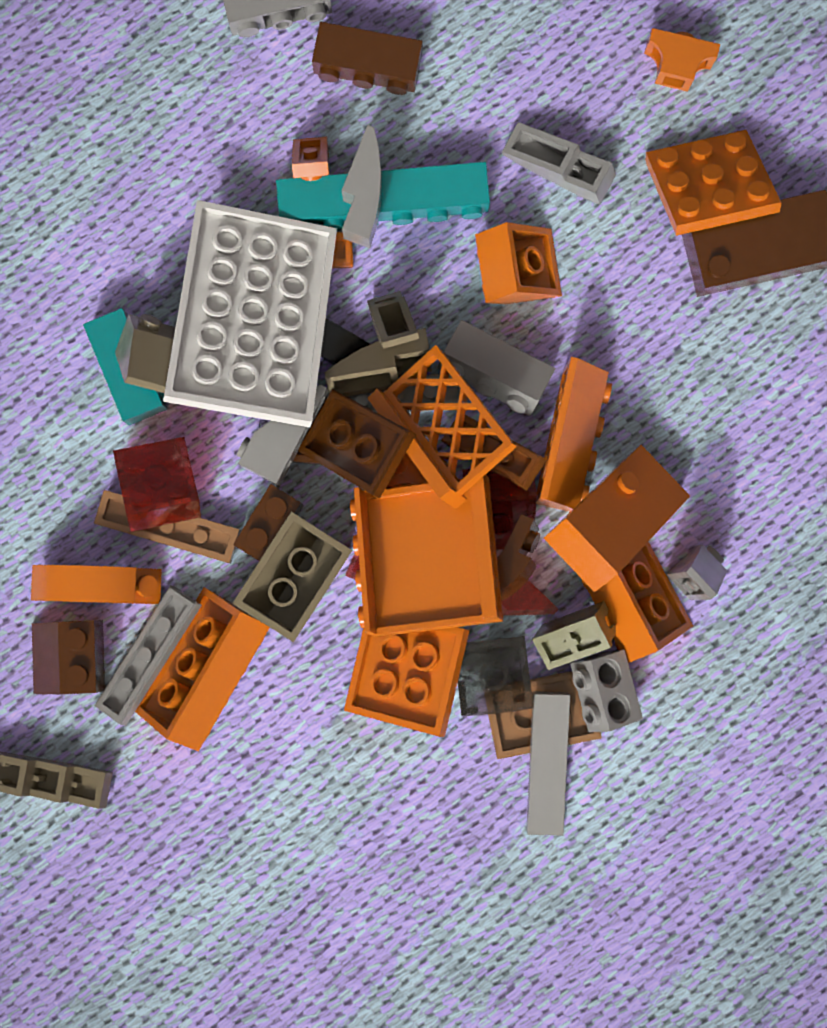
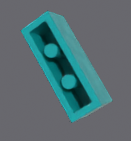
M120 308L84 323L83 326L122 421L130 426L166 411L168 408L166 403L163 402L164 393L124 382L115 351L129 314L123 308Z

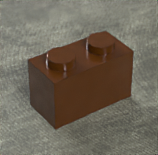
M270 484L233 545L260 561L289 514L293 512L299 515L304 504Z

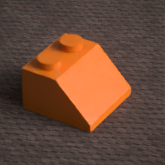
M505 222L475 234L485 303L506 305L562 296L551 228Z

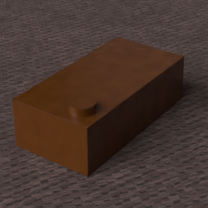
M821 190L781 199L779 213L682 234L697 297L827 268V191Z

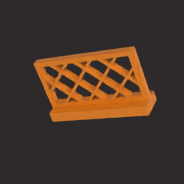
M437 345L431 348L384 393L377 388L367 398L378 414L416 434L406 453L437 496L455 509L467 500L464 493L517 447ZM438 359L442 364L440 378L426 379L428 368ZM408 386H416L413 403H402L397 396ZM425 386H438L435 403H422ZM447 386H459L461 388L458 403H444ZM421 410H434L431 427H420L418 425ZM443 410H457L454 428L440 427ZM466 410H478L480 412L477 428H463ZM439 435H453L450 453L437 451ZM462 435H476L473 453H459ZM485 435H497L503 442L492 453H482ZM472 460L470 473L459 481L455 475L457 461Z

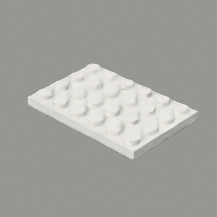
M197 200L163 402L310 427L313 420L337 228Z

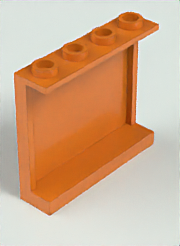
M484 475L464 493L467 500L457 509L442 501L429 483L385 489L380 499L368 492H364L360 487L354 488L355 499L350 501V512L353 521H356L357 534L353 535V549L355 555L359 556L360 570H356L355 581L358 591L362 592L363 606L358 608V619L365 633L378 637L504 622L490 481L487 475Z

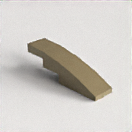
M0 751V792L20 797L33 796L59 803L71 802L97 809L107 807L113 772Z

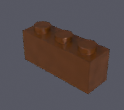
M320 22L312 58L314 74H318L320 79L327 82H338L339 79L353 81L352 83L355 86L364 89H370L373 85L387 87L386 90L396 95H405L407 91L415 93L422 58L423 41Z

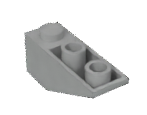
M223 0L232 36L239 35L240 37H252L258 34L260 29L273 27L276 30L286 29L293 22L304 19L308 22H317L323 20L326 14L332 13L331 0Z

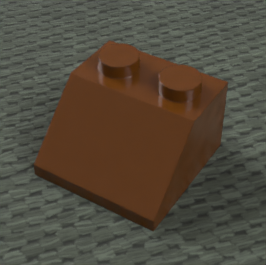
M103 620L32 623L33 694L63 695L104 691Z

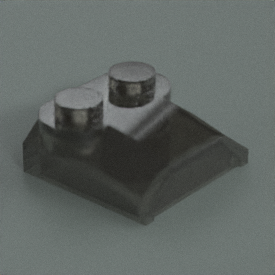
M525 636L467 642L457 683L461 717L508 713L534 708Z

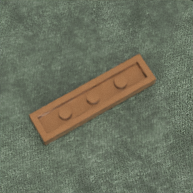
M107 490L103 491L94 524L230 564L236 549L233 544L241 532L237 528Z

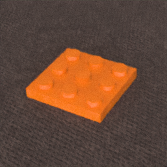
M747 129L646 152L647 168L676 236L780 212L781 200Z
M454 627L373 637L365 633L363 628L344 711L438 737H445L470 630Z

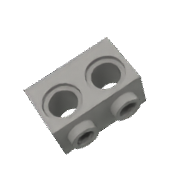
M624 649L601 652L570 663L573 672V683L578 691L582 706V717L587 725L588 732L613 731L643 719Z

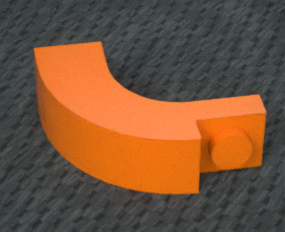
M32 565L31 601L159 604L161 599L162 569L84 565Z

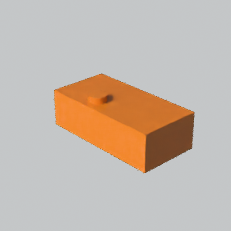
M640 445L573 508L544 539L581 579L596 592L622 571L686 502L690 495Z

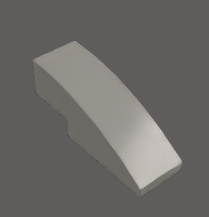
M520 122L515 126L502 151L504 156L520 166L599 205L602 203L616 176L612 162L582 152L576 143Z
M367 125L342 188L343 201L352 204L342 232L344 239L370 248L376 232L381 207L382 178L375 129Z

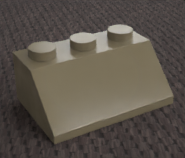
M142 314L140 317L128 315L115 351L125 383L165 393L175 327L163 324L159 319L151 315Z
M291 512L232 604L294 642L352 550Z

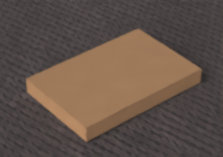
M572 671L483 689L497 760L530 753L533 691L569 692L568 745L602 738L601 732H588L587 725L582 717V706L578 691L573 683Z

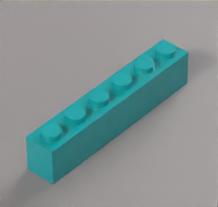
M486 162L381 171V207L377 226L379 221L392 220L394 225H407L413 223L414 218L426 217L429 222H442L447 220L449 215L461 214L463 219H477L482 217L484 212L489 211L490 197ZM348 173L325 175L315 181H305L302 178L277 179L279 217L337 228V231L342 230L352 205L344 202L342 197V188Z

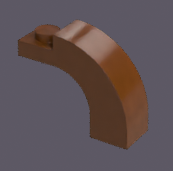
M522 514L506 546L497 557L501 601L517 592L528 581L537 567L532 558L527 556V553H533L539 543V527L534 519Z

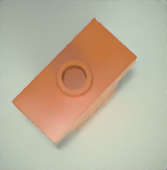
M652 28L644 54L650 56L657 65V75L654 84L688 92L696 72L703 69L711 70L718 57L720 44L697 39L688 32L672 33Z

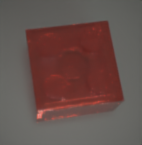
M185 437L113 450L130 532L201 518L199 497Z

